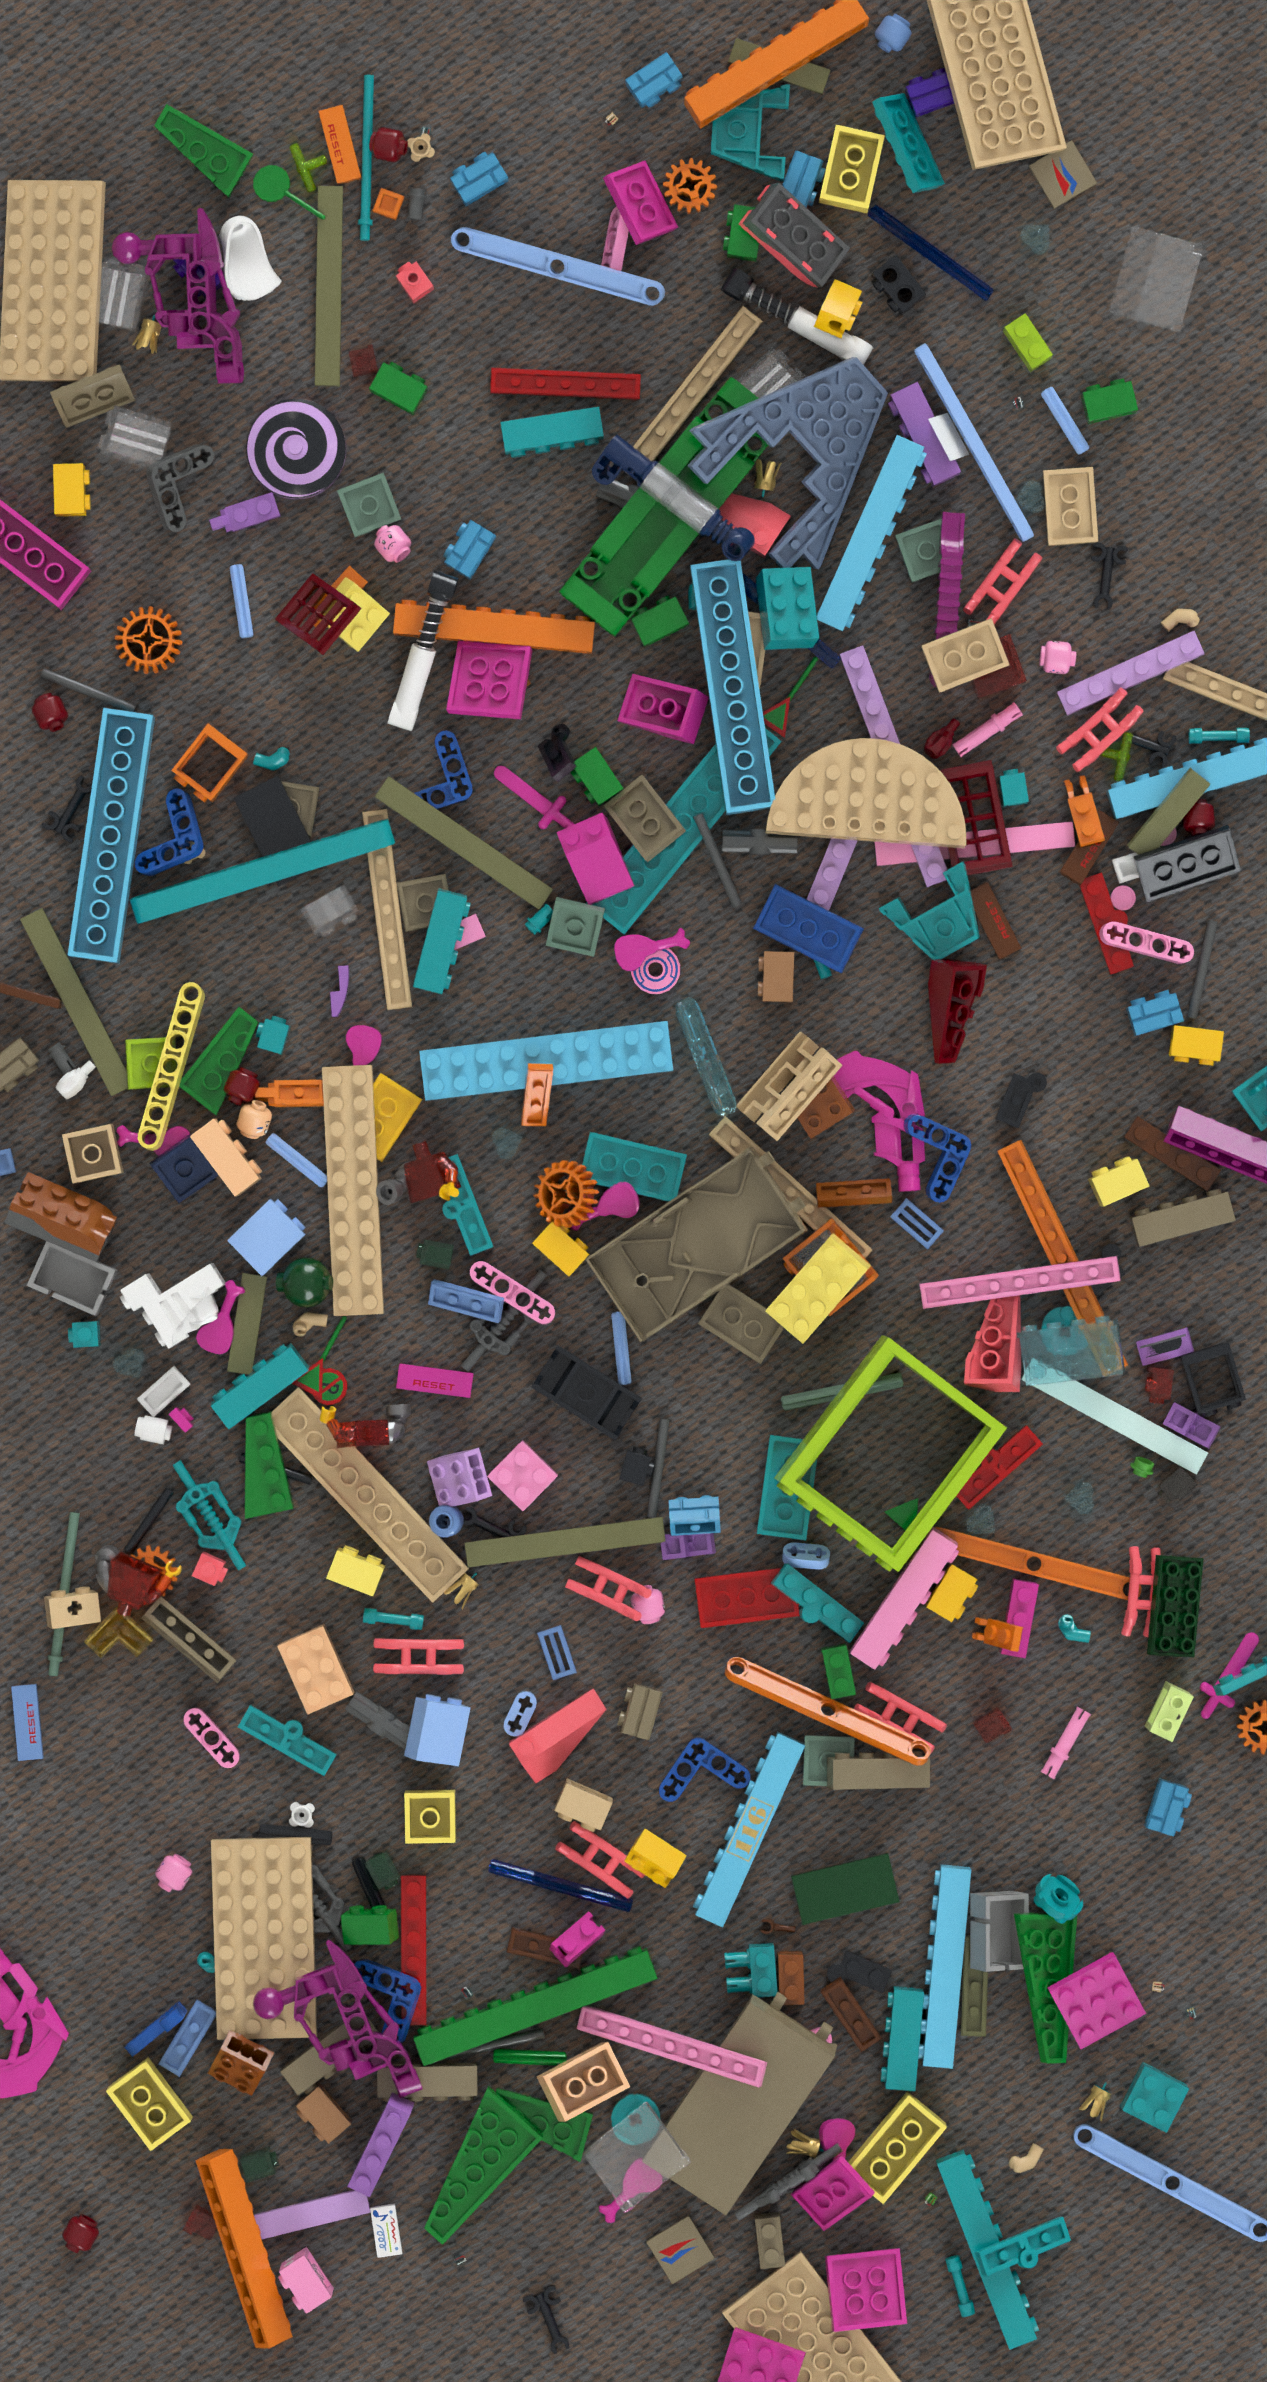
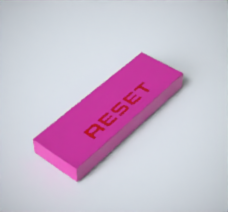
M399 1363L396 1388L470 1398L474 1373Z

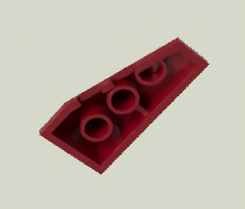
M953 959L931 961L928 991L935 1063L956 1062L966 1036L963 1030L965 1022L968 1018H973L975 1011L971 1010L975 996L981 997L984 988L986 964Z

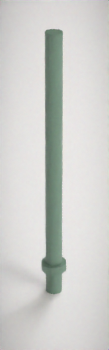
M70 1512L60 1582V1590H65L66 1594L70 1590L80 1513ZM64 1627L54 1629L51 1655H48V1660H50L48 1675L58 1676L59 1664L63 1661L61 1649Z

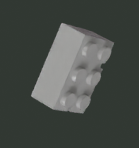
M46 1241L27 1286L47 1295L52 1290L56 1291L52 1295L53 1298L97 1316L107 1296L102 1292L103 1290L108 1291L118 1270Z
M1018 1891L970 1893V1916L975 1917V1921H970L971 1969L984 1972L1024 1969L1013 1913H1029V1894Z

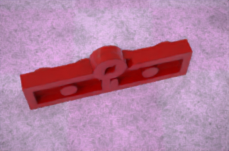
M1102 873L1085 878L1079 887L1109 974L1111 975L1134 967L1128 950L1107 945L1101 941L1099 936L1101 927L1109 922L1127 925L1128 917L1126 913L1122 910L1114 909ZM1113 927L1107 930V934H1110V939L1116 936L1123 938L1124 936L1123 934L1114 933Z
M1025 1425L998 1450L995 1451L993 1448L990 1450L956 1497L969 1510L1041 1447L1043 1443Z

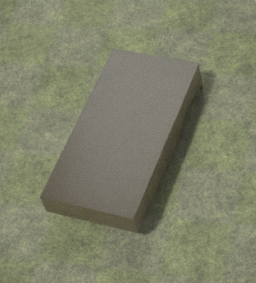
M748 1147L734 1159L679 1194L585 1259L640 1342L647 1340L808 1231L797 1214L798 1211L805 1207V1204L800 1197L790 1203L766 1168V1166L775 1161L769 1151L759 1157L753 1147Z
M777 1992L770 2004L752 1994L719 2046L767 2062L762 2086L758 2088L700 2069L689 2085L690 2089L652 2145L645 2152L643 2158L644 2163L724 2215L728 2214L832 2062L836 2053L837 2044L826 2041L833 2027L823 2022L816 2034L780 2011L787 1998Z

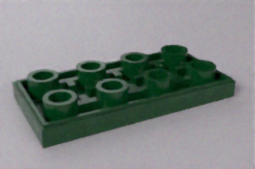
M1156 1555L1147 1645L1148 1655L1194 1658L1203 1558Z
M888 1853L791 1875L803 1925L900 1902Z

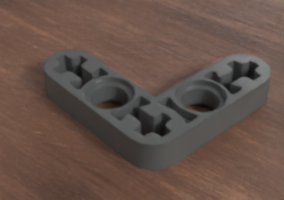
M195 444L150 464L147 468L146 477L161 524L166 530L180 532L186 526V515L175 481L208 467L214 459V452L211 447ZM200 451L205 452V455L202 456V460H199V459H194V460H192V459L190 458V457L195 458V457L199 456V455L201 454ZM179 458H183L185 467L182 471L178 472L175 468V463ZM158 469L163 471L169 469L170 472L160 474V479L155 478ZM168 490L171 493V500L169 503L164 504L161 497L163 492ZM173 516L177 517V520H175V525L170 524V521L173 520Z

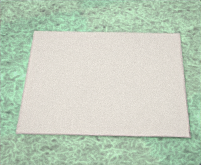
M948 413L928 419L950 461L969 455Z

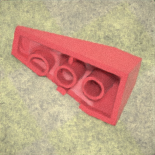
M733 493L719 509L724 517L722 520L725 521L727 519L728 525L732 523L733 529L735 527H742L748 529L753 534L755 543L751 550L764 559L791 517L769 502Z
M1021 1296L990 1299L980 1331H977L973 1348L966 1358L964 1384L993 1392H1020Z
M593 1688L529 1728L523 1734L510 1740L509 1745L533 1781L538 1783L558 1770L607 1709Z

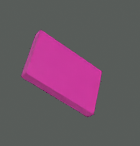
M646 161L610 173L603 178L636 245L678 228Z
M841 2155L816 2173L812 2179L807 2182L805 2181L793 2190L791 2195L821 2229L825 2231L871 2198L875 2192Z

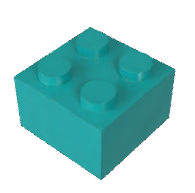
M1142 2062L1120 2107L1124 2112L1167 2133L1189 2091V2087L1174 2077Z

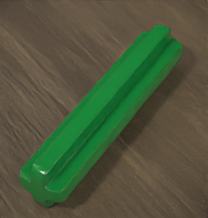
M495 2049L493 2051V2062L557 2066L567 2061L566 2052Z

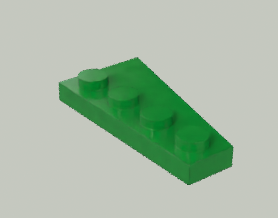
M240 1007L237 1008L184 1075L179 1086L216 1116L227 1095L223 1087L231 1071L238 1070L259 1024L256 1019Z
M270 1411L247 1416L245 1519L293 1509L294 1504L272 1413Z

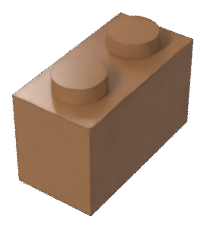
M764 951V957H759L758 971L763 972V982L758 981V996L762 997V1002L792 1003L794 952Z
M320 2083L314 2090L297 2102V2114L305 2123L309 2121L314 2126L312 2131L320 2141L325 2139L329 2144L352 2124V2119Z

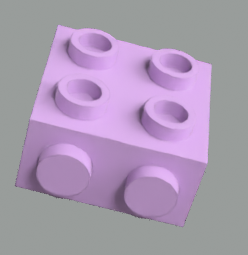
M479 1448L448 1454L427 1461L439 1506L448 1505L453 1507L492 1496Z

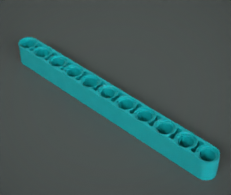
M384 819L133 897L129 901L137 924L372 852L393 845L396 842L389 820Z

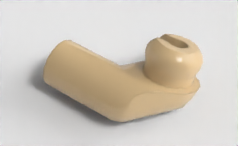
M1176 609L1161 624L1169 632L1178 623H1185L1190 627H1195L1200 619L1197 616V612L1192 609Z
M305 1312L294 1322L292 1326L294 1334L302 1337L314 1325L326 1327L328 1315Z
M1033 2143L1027 2156L1022 2158L1013 2156L1009 2161V2167L1014 2169L1016 2173L1033 2169L1044 2148Z

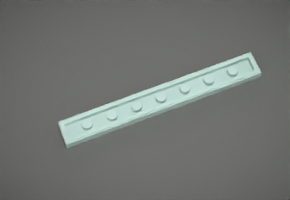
M1032 1358L1021 1380L1196 1475L1208 1452L1035 1358Z

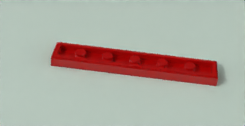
M491 368L490 394L640 400L641 374Z

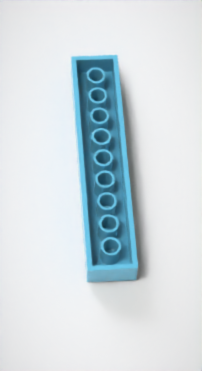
M728 559L690 565L726 815L770 809L773 800H775L741 560L731 561Z
M103 708L68 948V956L120 964L155 722L153 715Z
M668 1021L419 1051L425 1101L525 1089L528 1063L553 1064L551 1086L673 1071Z

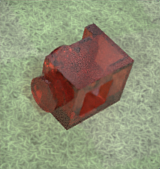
M1147 1367V1372H1151V1377H1146L1145 1392H1149V1402L1164 1404V1399H1171L1174 1370Z

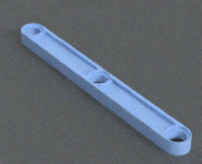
M468 227L457 229L451 236L452 246L458 251L643 304L656 305L665 296L663 285L657 281ZM461 232L469 236V244L466 246L460 245L457 241V235ZM558 259L563 262V272L557 273L552 269L551 264L553 260ZM648 287L658 289V299L651 300L646 294Z
M924 343L915 348L914 352L1020 540L1025 542L1034 537L1031 527L929 347Z
M1081 2124L1075 2128L1073 2138L1081 2148L1255 2241L1263 2242L1267 2240V2231L1263 2236H1256L1253 2233V2228L1256 2224L1263 2223L1267 2226L1266 2219L1088 2124ZM1087 2129L1091 2131L1092 2137L1088 2142L1083 2143L1078 2140L1080 2130ZM1170 2176H1175L1179 2179V2186L1175 2189H1168L1165 2185L1166 2179Z

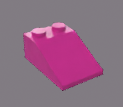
M632 674L617 721L674 740L694 744L709 697L697 689Z
M603 813L557 832L565 855L589 905L635 886L609 820Z

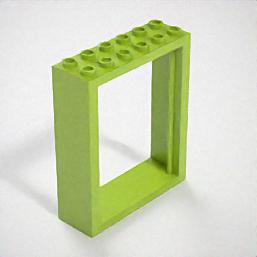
M882 1335L774 1479L779 1482L776 1486L787 1495H797L798 1499L796 1501L810 1512L813 1508L818 1511L816 1517L831 1527L834 1523L838 1527L836 1532L850 1542L852 1539H855L857 1541L855 1546L869 1557L872 1554L876 1555L875 1562L889 1572L892 1569L899 1572L1007 1427L892 1339ZM895 1357L978 1420L984 1427L897 1543L891 1548L801 1479L892 1358Z

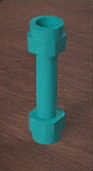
M1202 728L1189 729V744H1202V741L1249 743L1250 731L1249 728H1236V731H1202Z
M364 1608L363 1623L375 1624V1622L406 1625L410 1626V1629L422 1630L424 1615L412 1613L411 1616L377 1612V1609Z
M960 2256L947 2257L945 2261L948 2272L952 2273L960 2303L958 2307L961 2317L974 2315L976 2312L973 2301L969 2300L961 2272L963 2266Z

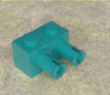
M773 1942L749 1944L747 1952L724 1953L725 1960H731L725 1961L726 1969L748 1967L751 1971L748 1977H726L727 1985H731L727 1986V1994L750 1991V1994L757 1997L776 1996L777 1979Z

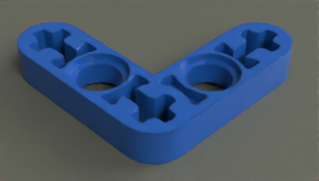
M447 730L441 731L435 737V746L447 782L414 793L422 799L421 795L427 793L428 803L436 809L465 801L470 798L473 792L457 738L452 732ZM446 735L448 739H453V742L450 743L451 751L457 749L458 754H452L443 759L442 754H447L444 746H439V742L442 741V736ZM451 759H457L461 763V768L456 773H451L447 770V762ZM465 773L466 777L461 778L463 786L468 785L469 787L465 791V796L455 793L454 790L458 788L456 780L451 782L450 777H458ZM435 790L444 792L445 800L443 803L434 804L431 801V794Z
M173 789L166 797V805L175 839L146 850L136 857V870L146 876H153L196 858L203 851V841L192 799L182 789ZM178 796L183 798L179 801L180 806L175 804L178 801ZM184 817H188L190 820L189 826L182 830L180 828V821ZM190 841L195 843L191 846V851L186 849L190 846ZM172 848L174 851L173 858L170 861H165V852ZM147 859L153 861L148 864V869L144 867L147 864Z
M911 1114L904 1120L905 1132L912 1137L943 1150L926 1186V1195L932 1201L944 1202L949 1198L969 1155L971 1141L965 1135L924 1116ZM918 1121L919 1125L927 1128L926 1132L918 1129L914 1130V1127L911 1126L912 1122ZM936 1129H941L943 1132V1138L939 1142L932 1140V1133ZM949 1139L957 1142L961 1141V1144L964 1145L963 1148L957 1149L956 1146L949 1144ZM948 1161L954 1164V1171L950 1175H946L943 1172V1165ZM941 1176L942 1178L948 1179L949 1181L948 1183L944 1181L942 1182V1180H939L938 1177ZM940 1187L943 1190L942 1195H936V1192L933 1191L934 1188Z
M696 1737L688 1742L661 1782L659 1794L665 1801L673 1802L677 1800L701 1765L735 1788L746 1787L750 1782V1773L745 1766L705 1739ZM701 1742L704 1744L702 1749L705 1752L703 1754L698 1753L695 1756L694 1760L699 1762L697 1765H694L690 1759L684 1758V1755L687 1753L691 1756L694 1751L691 1746L693 1744L698 1745ZM716 1756H722L726 1761L725 1767L721 1770H716L711 1765L712 1759ZM686 1762L691 1766V1772L688 1776H680L677 1773V1767L680 1763ZM730 1763L735 1765L732 1767V1770L736 1773H739L741 1770L745 1772L743 1776L746 1780L744 1782L739 1781L735 1783V1777L731 1773H728V1777L723 1775L729 1769ZM671 1774H674L678 1780L684 1781L682 1786L679 1782L676 1784L674 1790L677 1793L675 1795H665L666 1790L663 1787L665 1785L670 1786L674 1779L669 1778Z
M368 1959L357 1961L354 1965L361 1976L362 1971L359 1968L364 1965L367 1972H376L375 1976L370 1974L362 1976L367 1986L393 1996L388 2015L393 2021L403 2024V2026H398L397 2034L399 2036L397 2040L403 2043L421 1992L419 1981L412 1976ZM383 1973L389 1974L392 1979L389 1987L381 1983L380 1978ZM410 1983V1988L413 1992L406 1994L407 1989L400 1986L395 1990L397 1984L405 1986ZM398 2005L405 2007L407 2011L404 2019L396 2015L395 2010ZM384 2023L382 2033L388 2026L386 2023Z
M180 2001L177 2002L132 2039L124 2048L133 2057L162 2032H168L185 2017L187 2009Z

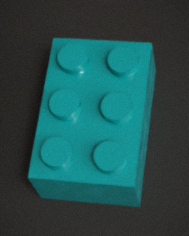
M811 567L762 569L756 577V587L764 650L813 648L819 639Z

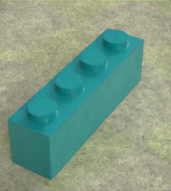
M599 407L500 422L505 455L511 454V458L525 456V451L535 450L536 454L550 452L551 447L560 446V450L575 448L576 443L584 442L585 446L600 444L599 440L604 439Z
M438 888L413 987L439 994L443 993L444 988L449 989L452 975L448 974L450 964L455 965L458 951L454 950L456 940L461 941L464 927L460 926L462 916H468L471 903L466 902L467 895Z
M292 1343L288 1346L280 1345L272 1352L274 1356L269 1360L265 1361L262 1359L252 1367L254 1370L247 1376L244 1373L232 1382L234 1386L227 1391L223 1388L213 1395L214 1401L211 1402V1407L228 1430L309 1371L308 1364Z
M893 1986V1993L888 1992L887 2007L891 2008V2017H886L885 2032H889V2040L883 2044V2057H887L886 2067H881L880 2082H885V2089L916 2090L924 2000L923 1989Z

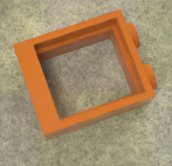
M208 723L171 770L176 774L173 779L184 787L189 784L196 789L193 794L204 803L207 799L213 803L249 755ZM208 737L237 758L211 793L182 771Z

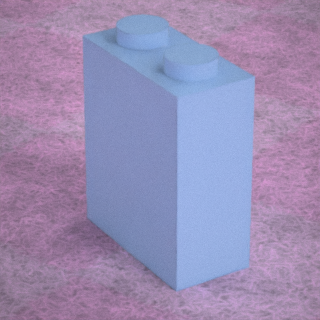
M269 1199L227 1240L261 1276H264L306 1235L303 1232L306 1227L296 1217L291 1219L285 1213L288 1208L279 1199L275 1202Z
M426 1694V1698L416 1697L404 1756L416 1761L459 1766L470 1707L462 1705V1700L448 1697L447 1701H440L441 1697Z

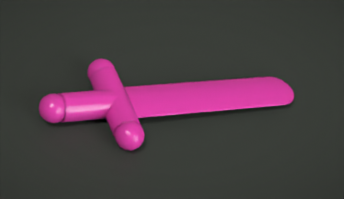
M505 766L495 768L494 776L497 780L544 815L538 823L540 829H546L553 820L563 828L575 825L560 813V810L566 804L564 796H559L552 803Z
M1251 1632L1245 1635L1219 1679L1228 1674H1232L1234 1677L1241 1672L1240 1669L1244 1667L1259 1642L1257 1634ZM1207 1682L1200 1684L1201 1691L1211 1696L1201 1711L1202 1718L1208 1719L1219 1702L1228 1708L1234 1707L1235 1700L1228 1695L1217 1696L1213 1686Z

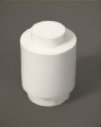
M145 1415V1417H138L134 1436L140 1437V1440L164 1444L165 1440H170L172 1426L168 1425L169 1420Z

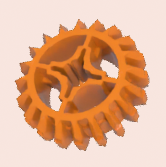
M149 606L148 614H145L143 607L139 608V616L130 611V616L133 618L130 622L127 618H122V621L127 626L125 628L117 626V630L123 632V636H115V640L122 641V644L116 645L115 648L116 650L125 651L119 655L120 659L129 657L125 664L127 667H130L135 662V672H139L141 666H144V674L149 673V667L153 668L155 674L159 673L157 667L159 664H161L164 670L168 669L165 661L168 659L174 664L175 660L170 655L172 653L180 655V651L175 649L174 646H180L183 643L181 640H175V637L182 635V632L180 630H172L178 626V623L174 621L168 624L172 618L170 614L161 618L163 615L162 609H159L156 615H154V608L152 606ZM146 621L142 633L130 635L131 630L138 623ZM154 621L161 623L166 628L169 638L155 635ZM150 628L151 637L157 641L154 644L151 643L152 646L147 648L146 643L141 640L149 634ZM129 643L138 644L143 647V660L132 654ZM168 646L160 657L151 660L153 650L156 647Z
M562 1160L560 1163H552V1168L547 1167L544 1169L545 1175L538 1176L541 1184L534 1185L539 1189V1193L533 1195L539 1199L535 1206L542 1208L539 1215L546 1217L548 1223L553 1221L557 1227H562L563 1225L565 1228H571L573 1225H581V1220H588L587 1213L595 1212L591 1206L598 1203L594 1199V1195L598 1194L599 1191L593 1188L598 1182L591 1179L593 1173L586 1171V1166L579 1165L576 1161ZM570 1174L568 1179H565L562 1184L557 1183L561 1177ZM571 1204L576 1205L570 1212L563 1214L564 1210L568 1209Z

